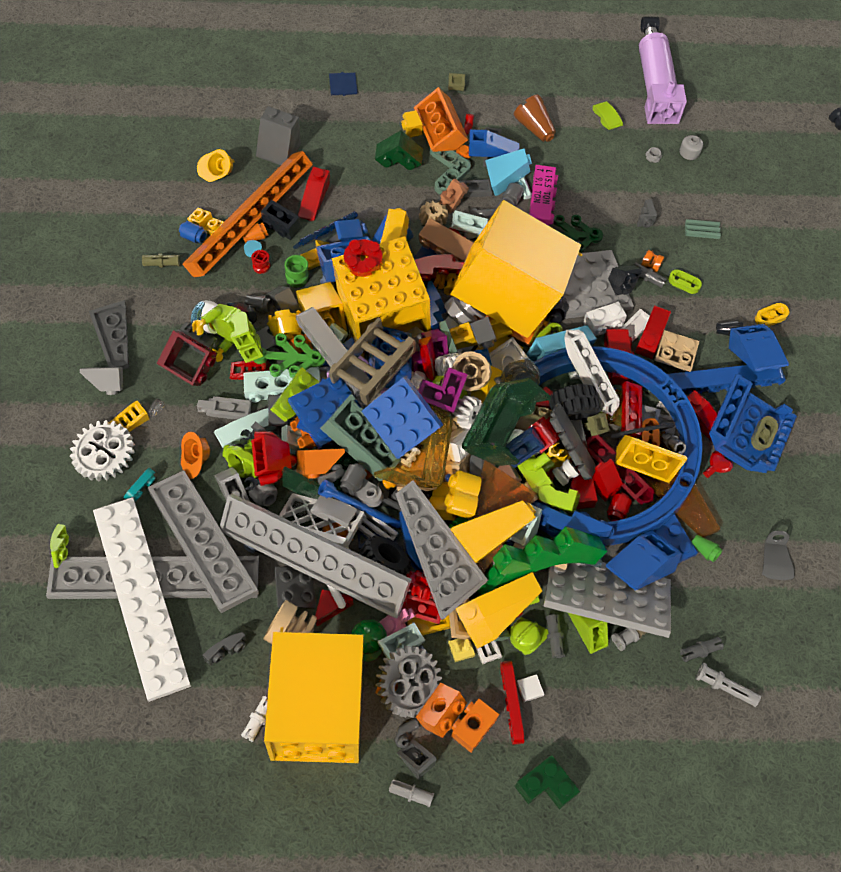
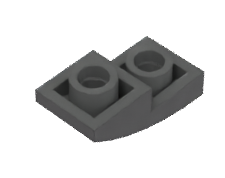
M243 632L237 633L219 641L203 654L204 660L211 666L214 662L217 664L223 659L225 651L231 656L235 652L240 653L246 646L245 634Z

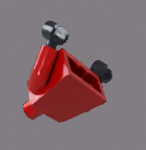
M247 429L241 432V436L248 437L241 438V444H248L250 440L252 442L255 476L259 477V479L248 477L244 481H251L253 483L252 487L246 488L247 491L253 490L259 484L264 486L277 482L285 476V472L291 470L292 466L296 464L297 457L290 454L288 442L282 441L273 432L255 431L252 434Z

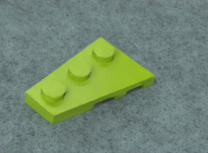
M301 367L270 410L286 422L296 415L288 403V399L319 383V381Z

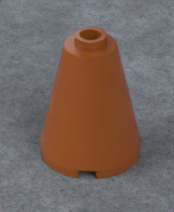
M538 94L526 99L527 103L522 106L520 104L516 108L514 116L541 141L549 142L555 137V128L542 97Z

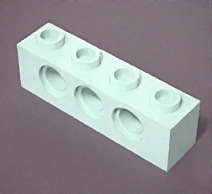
M311 367L306 370L321 382L319 367ZM289 369L284 370L278 377H273L270 371L244 373V394L246 400L259 402L260 400H267L268 395H281L292 380L289 376Z

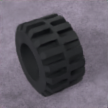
M579 384L568 386L555 391L548 397L551 413L556 404L561 403L570 420L584 421L589 416L597 415L601 410L596 387L593 385Z
M374 535L368 538L358 554L404 576L411 568V560L408 558L409 555L404 551V548L388 537Z

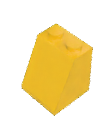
M331 282L296 291L301 313L314 307L329 327L332 323H336L347 331L343 304Z

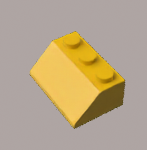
M624 435L617 446L615 464L670 483L686 462L687 457Z

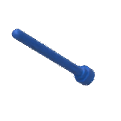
M324 480L320 484L318 489L319 495L325 498L334 497L395 528L401 527L399 520L336 490L333 483Z

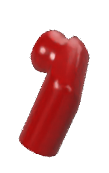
M466 114L464 131L467 136L473 127V114Z

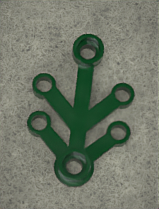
M556 215L554 218V225L566 231L560 233L575 242L578 239H585L583 242H578L581 244L580 248H582L579 250L580 253H584V250L591 243H598L603 239V232L598 228H590L584 224L579 215H573L570 223L584 232H578L567 224L562 215Z

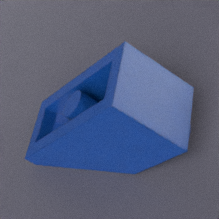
M359 219L334 222L340 241L366 237L368 233L366 224Z

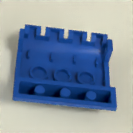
M736 374L709 432L714 448L746 470L767 473L768 470L775 471L797 416L792 414L793 409L785 404L775 409L750 393L749 391L753 383ZM765 416H771L778 423V431L771 446L763 451H759L753 447L751 437L758 421Z

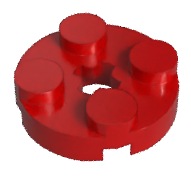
M366 239L352 240L344 251V264L355 276L366 277L372 275V272L376 269L378 271L382 266L383 255L377 242ZM366 255L368 258L361 261L360 256Z

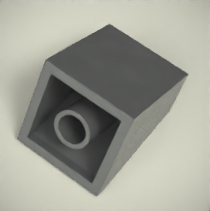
M268 106L260 118L256 157L282 165L292 154L296 153L301 145L299 117Z

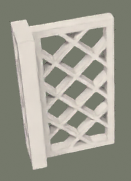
M292 493L279 516L287 518L293 515L295 520L291 522L301 526V523L311 520L313 525L304 528L349 549L348 546L365 517L364 511L357 510L355 514L356 520L350 522L347 528L344 526L333 528L332 523L335 521L331 519L328 522L324 520L315 523L314 518L318 516L311 514L309 509L314 506L317 499ZM295 501L302 502L304 504L295 509L292 508V505ZM307 511L308 515L297 519V513ZM326 525H329L331 530L326 532L318 530ZM344 530L349 532L346 538L337 536V533Z

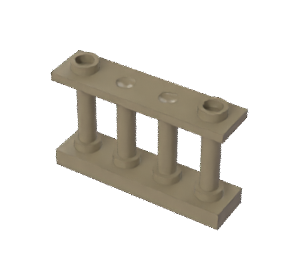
M379 317L368 325L367 330L329 370V376L333 384L339 378H342L360 390L362 403L367 406L417 351L413 338L408 337L405 341L400 342L382 331V321ZM376 337H379L397 348L393 355H387L371 345ZM366 350L385 362V364L376 370L358 357ZM354 364L370 374L372 378L368 383L364 384L347 373L346 370Z

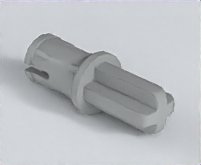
M395 779L392 780L389 788L390 793L408 799V802L412 800L427 807H430L434 793L417 788L415 784L411 786Z

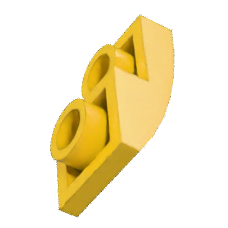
M197 208L187 218L188 221L203 227L209 235H212L224 223L213 218L211 212L201 208Z

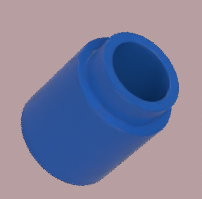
M190 221L180 225L179 232L182 238L196 244L203 243L206 239L207 231L203 227Z

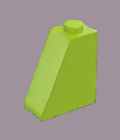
M568 613L590 654L608 646L607 622Z

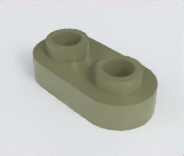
M765 416L760 419L753 432L751 443L759 451H763L771 446L778 431V423L773 417Z

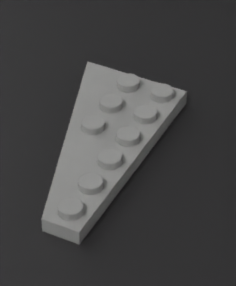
M413 480L395 494L441 619H444L482 587L488 579Z

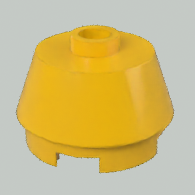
M290 309L276 311L273 317L268 315L269 322L267 325L273 336L275 337L277 334L283 333L286 335L287 341H289V339L294 338L296 335H301L302 329L296 320V315L300 314L301 311L297 310L296 313H290Z

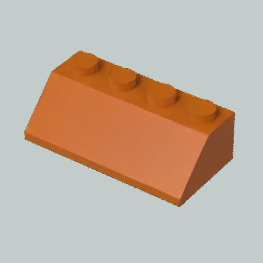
M439 87L414 107L423 124L422 129L433 152L456 150L469 140L450 97Z

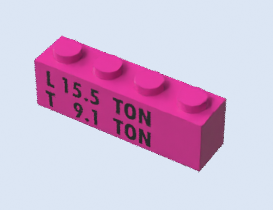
M536 165L529 215L549 226V224H553L554 214H551V211H554L555 201L552 199L556 196L557 188L554 185H557L558 175L555 174L556 167Z

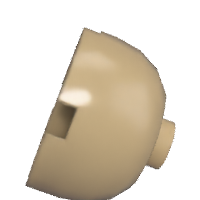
M472 351L459 355L452 366V369L468 374L463 386V390L477 391L485 387L492 373L491 365L487 358L480 353Z

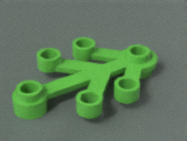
M283 333L277 334L275 341L287 353L266 351L262 347L263 357L253 360L257 364H263L268 359L285 360L281 364L271 365L270 374L273 377H278L284 370L289 368V376L291 378L296 374L292 373V371H298L301 367L305 370L310 367L321 368L325 363V359L319 351H313L305 343L303 335H296L294 337V345L301 348L305 353L299 354L287 342L286 335ZM297 362H304L300 366L294 365Z

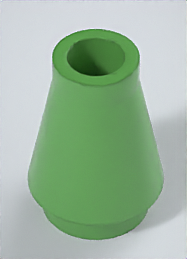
M696 535L692 540L693 546L707 561H716L722 553L723 549L719 547V544L700 535Z

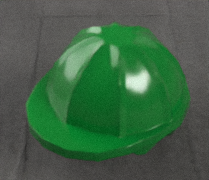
M363 620L356 624L352 630L351 635H363V661L370 662L377 659L382 653L378 641L387 637V632L382 624L375 620Z

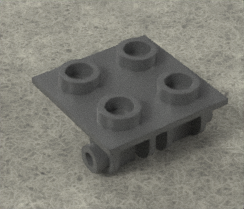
M275 567L277 607L280 608L284 601L287 600L298 606V608H316L313 577L294 568Z

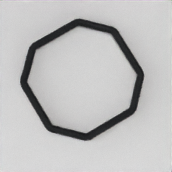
M662 424L612 434L611 438H621L627 434L643 431L651 433L652 430L660 429V431L675 427V424Z

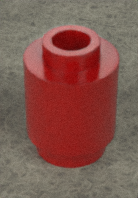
M618 493L613 495L607 510V517L610 521L626 519L632 504L627 494Z

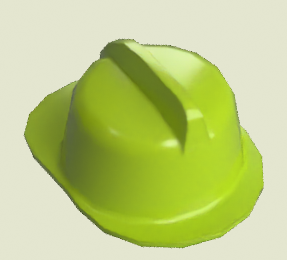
M523 617L508 631L511 636V643L519 651H522L524 655L534 652L547 639L549 634L548 630L539 626L536 621L532 622Z

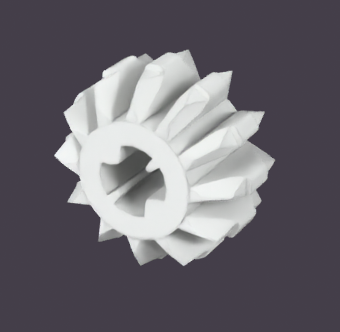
M449 353L436 358L435 370L437 375L443 376L446 369L452 368L455 359L462 353Z
M464 395L462 399L458 400L453 413V421L463 429L473 430L475 426H479V421L483 420L482 415L485 413L483 411L484 404L474 396Z

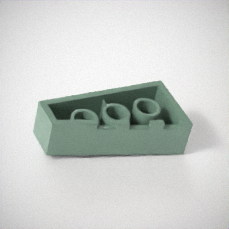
M350 394L320 429L381 482L390 475L400 462V459L397 460L362 413L363 409L358 407L354 396Z

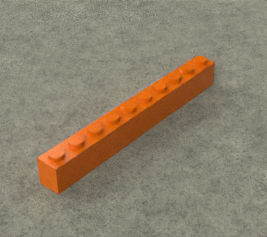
M303 151L292 154L183 263V266L193 277L204 276L262 217L261 211L271 200L277 202L313 165Z

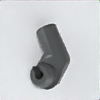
M472 208L469 214L482 218H491L495 209L478 210L477 208Z

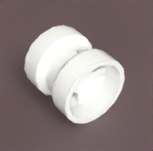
M569 459L565 460L561 467H556L552 470L557 480L563 486L569 483V479L579 475L578 470Z

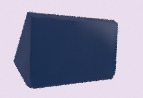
M530 427L501 448V456L514 469L542 450L545 445L536 430Z

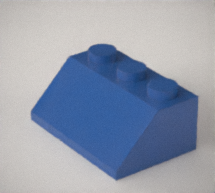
M368 236L316 246L326 282L336 281L332 258L344 255V251L349 246L350 241L370 240Z

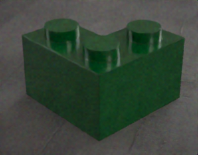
M400 130L377 144L375 160L386 168L399 162L407 170H413L422 165L424 149Z
M552 755L517 781L515 788L527 804H530L546 791L559 810L580 793L579 789Z

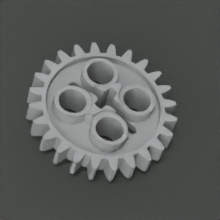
M404 646V649L396 648V653L390 652L391 659L384 658L383 660L386 665L379 666L383 672L376 675V677L381 679V682L377 683L376 686L381 687L382 690L377 695L384 696L380 702L387 704L385 709L392 711V714L405 718L407 716L414 718L415 714L420 712L437 688V681L442 679V677L436 674L441 669L434 667L437 660H431L432 654L426 653L425 649H419L416 646ZM406 663V664H407V667H406V670L404 671V670H403V666H404V664ZM423 672V678L421 680L420 675ZM398 683V689L395 691L394 687ZM415 692V697L412 700V694Z

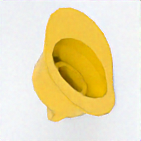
M215 150L200 158L197 165L198 175L208 182L218 180L231 173L235 160L231 159L224 150Z

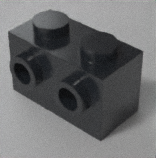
M273 200L261 211L264 226L275 230L283 238L286 237L292 240L301 229L300 217Z

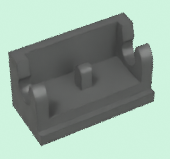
M188 321L177 330L187 334L210 349L216 350L220 345V342L215 337L210 338L205 334L197 335V330L193 332L191 323ZM184 342L186 346L205 356L204 352L200 351L199 349L195 348L189 343Z

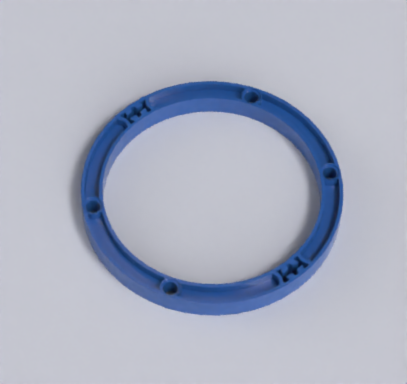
M592 347L604 371L623 375L639 383L662 402L676 425L680 441L686 444V450L681 455L686 456L687 460L680 468L674 484L666 495L640 514L618 521L607 522L613 528L610 536L602 538L601 541L604 546L630 542L651 530L655 531L678 512L690 494L699 473L702 460V436L697 416L689 399L665 372L649 361L631 353L613 348ZM567 350L546 355L524 368L508 384L505 397L513 401L516 406L519 400L522 401L533 389L543 382L558 375L576 371ZM521 481L508 489V491L511 492V489L514 490L522 485ZM680 482H686L688 486H683ZM540 520L538 529L553 537L558 535L545 530L546 522Z

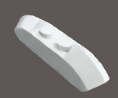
M566 330V350L582 383L596 387L600 409L606 414L613 415L619 407L620 400L584 332L580 330Z

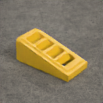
M135 401L111 420L109 424L112 421H115L117 425L122 424L121 421L124 420L127 424L124 428L130 432L149 420V417L141 404ZM129 416L133 418L132 421L128 419Z

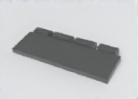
M557 403L551 413L552 418L550 422L557 433L561 431L558 436L565 448L569 449L568 453L574 464L579 465L577 469L583 479H592L596 465L561 403Z

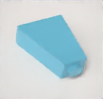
M525 149L485 160L495 196L503 193L510 183H516L531 172L529 167L532 164L530 154L526 155Z

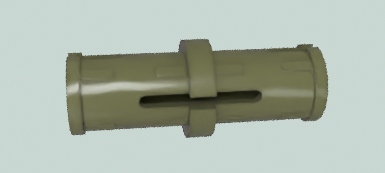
M163 253L158 255H142V265L159 266V268H163V266H180V256L163 255Z

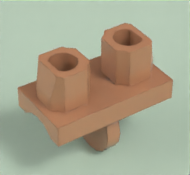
M453 179L447 190L441 193L440 203L446 206L449 214L454 212L456 207L460 205L462 197L468 192L469 188L464 182L460 183L457 179Z

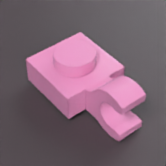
M404 608L397 618L388 615L380 623L386 630L387 636L406 627L405 623L415 617V613L412 608L409 610Z

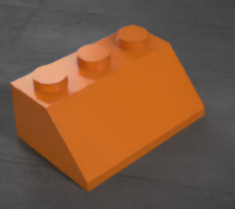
M345 449L297 450V474H302V478L308 479L317 478L320 474H326L345 453Z

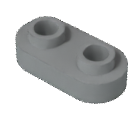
M364 479L360 489L352 495L369 507L380 505L384 499L381 489Z

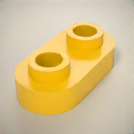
M776 303L763 308L756 314L755 322L757 325L765 324L767 327L780 323L789 315V308L782 303Z

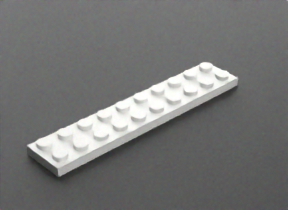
M133 497L93 510L148 702L191 687Z

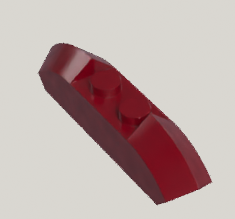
M590 430L586 431L587 451L598 463L602 461L605 463L612 459L615 464L616 450L600 434L591 436ZM615 464L623 483L622 487L638 503L652 502L654 489L637 471Z

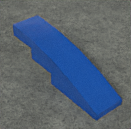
M431 280L428 282L426 289L430 298L432 330L439 329L441 331L439 323L444 321L441 314L446 313L447 310Z

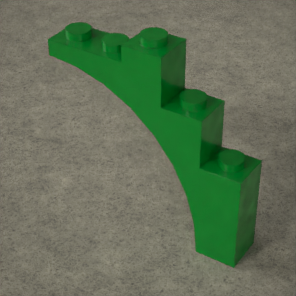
M566 526L554 540L535 535L523 549L505 544L492 558L495 564L485 574L488 581L476 593L479 597L532 572L534 573L555 565L567 563L595 565L607 553V549L598 536Z

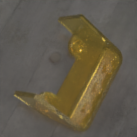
M428 403L443 423V426L415 446L421 453L419 455L416 454V460L411 462L412 466L410 468L403 465L392 466L374 472V476L399 486H406L414 480L417 486L421 488L439 487L444 479L453 426L451 414Z

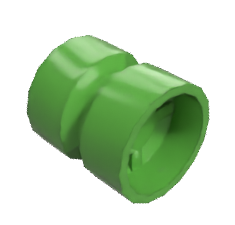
M300 255L288 257L284 265L287 283L292 287L298 288L306 285L309 280L307 260Z

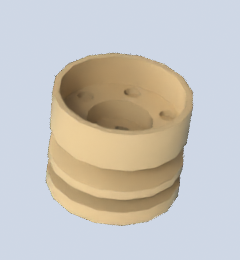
M285 600L263 640L272 644L273 632H280V627L284 628L283 632L313 633L317 617L312 615L306 623L304 620L308 612L304 611L297 618L295 614L298 606Z

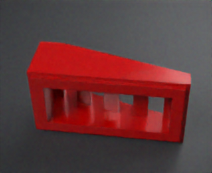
M268 360L263 364H257L254 361L247 363L245 361L231 362L230 379L244 380V373H247L245 372V367H248V372L270 371L271 364ZM236 367H241L240 373L235 374Z

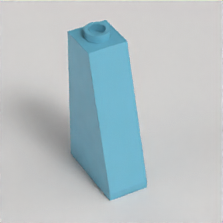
M588 325L570 329L584 332L591 347L597 340ZM566 331L536 338L526 354L533 363L554 352L565 350Z

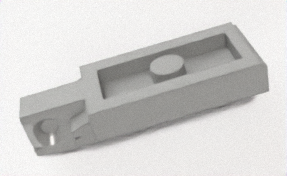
M214 396L209 401L198 400L197 403L198 412H206L207 416L236 420L249 415L252 407V401Z

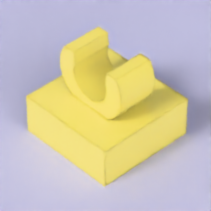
M454 639L448 642L455 662L475 656L469 639Z

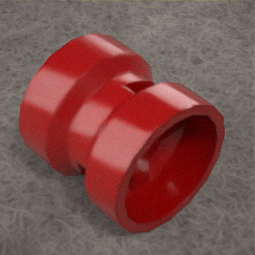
M265 250L255 251L251 256L253 270L259 274L268 272L270 269L269 254Z

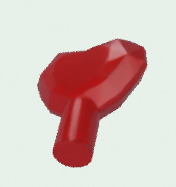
M715 451L711 454L709 460L710 467L703 472V475L709 478L715 472H729L733 468V463L726 459L724 455Z

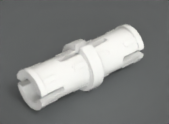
M266 696L262 697L255 712H252L249 716L251 719L241 734L242 737L248 738L251 742L254 741L261 726L266 723Z

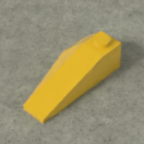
M532 572L459 606L456 610L478 649L496 640L519 614L541 594L542 589Z

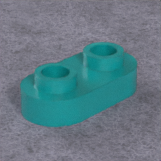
M149 467L126 492L123 498L129 499L133 497L136 502L143 494L141 491L145 485L149 487L156 479L154 474L156 472Z

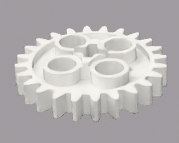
M105 420L103 425L97 421L95 427L89 424L90 429L83 428L84 434H77L79 440L72 441L76 447L70 448L73 452L70 455L73 460L71 463L76 467L75 469L84 478L88 477L91 481L94 478L100 481L102 476L107 481L109 475L115 478V472L123 473L121 468L123 466L129 467L126 461L133 460L129 455L135 453L132 448L135 446L132 441L133 437L122 424L117 425L115 421L109 424ZM92 442L96 444L102 450H98L94 445L90 443ZM107 450V452H108L111 456H114V457H116V458H114V459L111 458V457H110L107 453H105L104 451Z

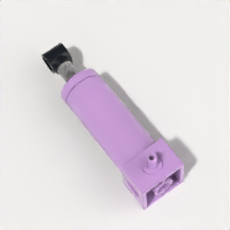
M643 16L640 29L641 33H644L646 36L639 43V52L648 96L645 103L647 124H679L687 102L684 85L677 84L669 40L663 33H658L659 17Z

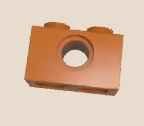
M440 682L416 718L426 730L443 738L451 729L459 714L463 712L467 702L459 691Z
M478 699L475 703L471 701L464 710L466 713L462 720L458 718L451 727L453 730L451 737L471 753L499 717V714L481 699ZM475 720L479 727L477 729L470 728L468 721Z

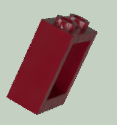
M173 330L156 364L192 386H201L207 380V373L215 364L218 353L187 334ZM184 342L205 353L195 376L174 365Z

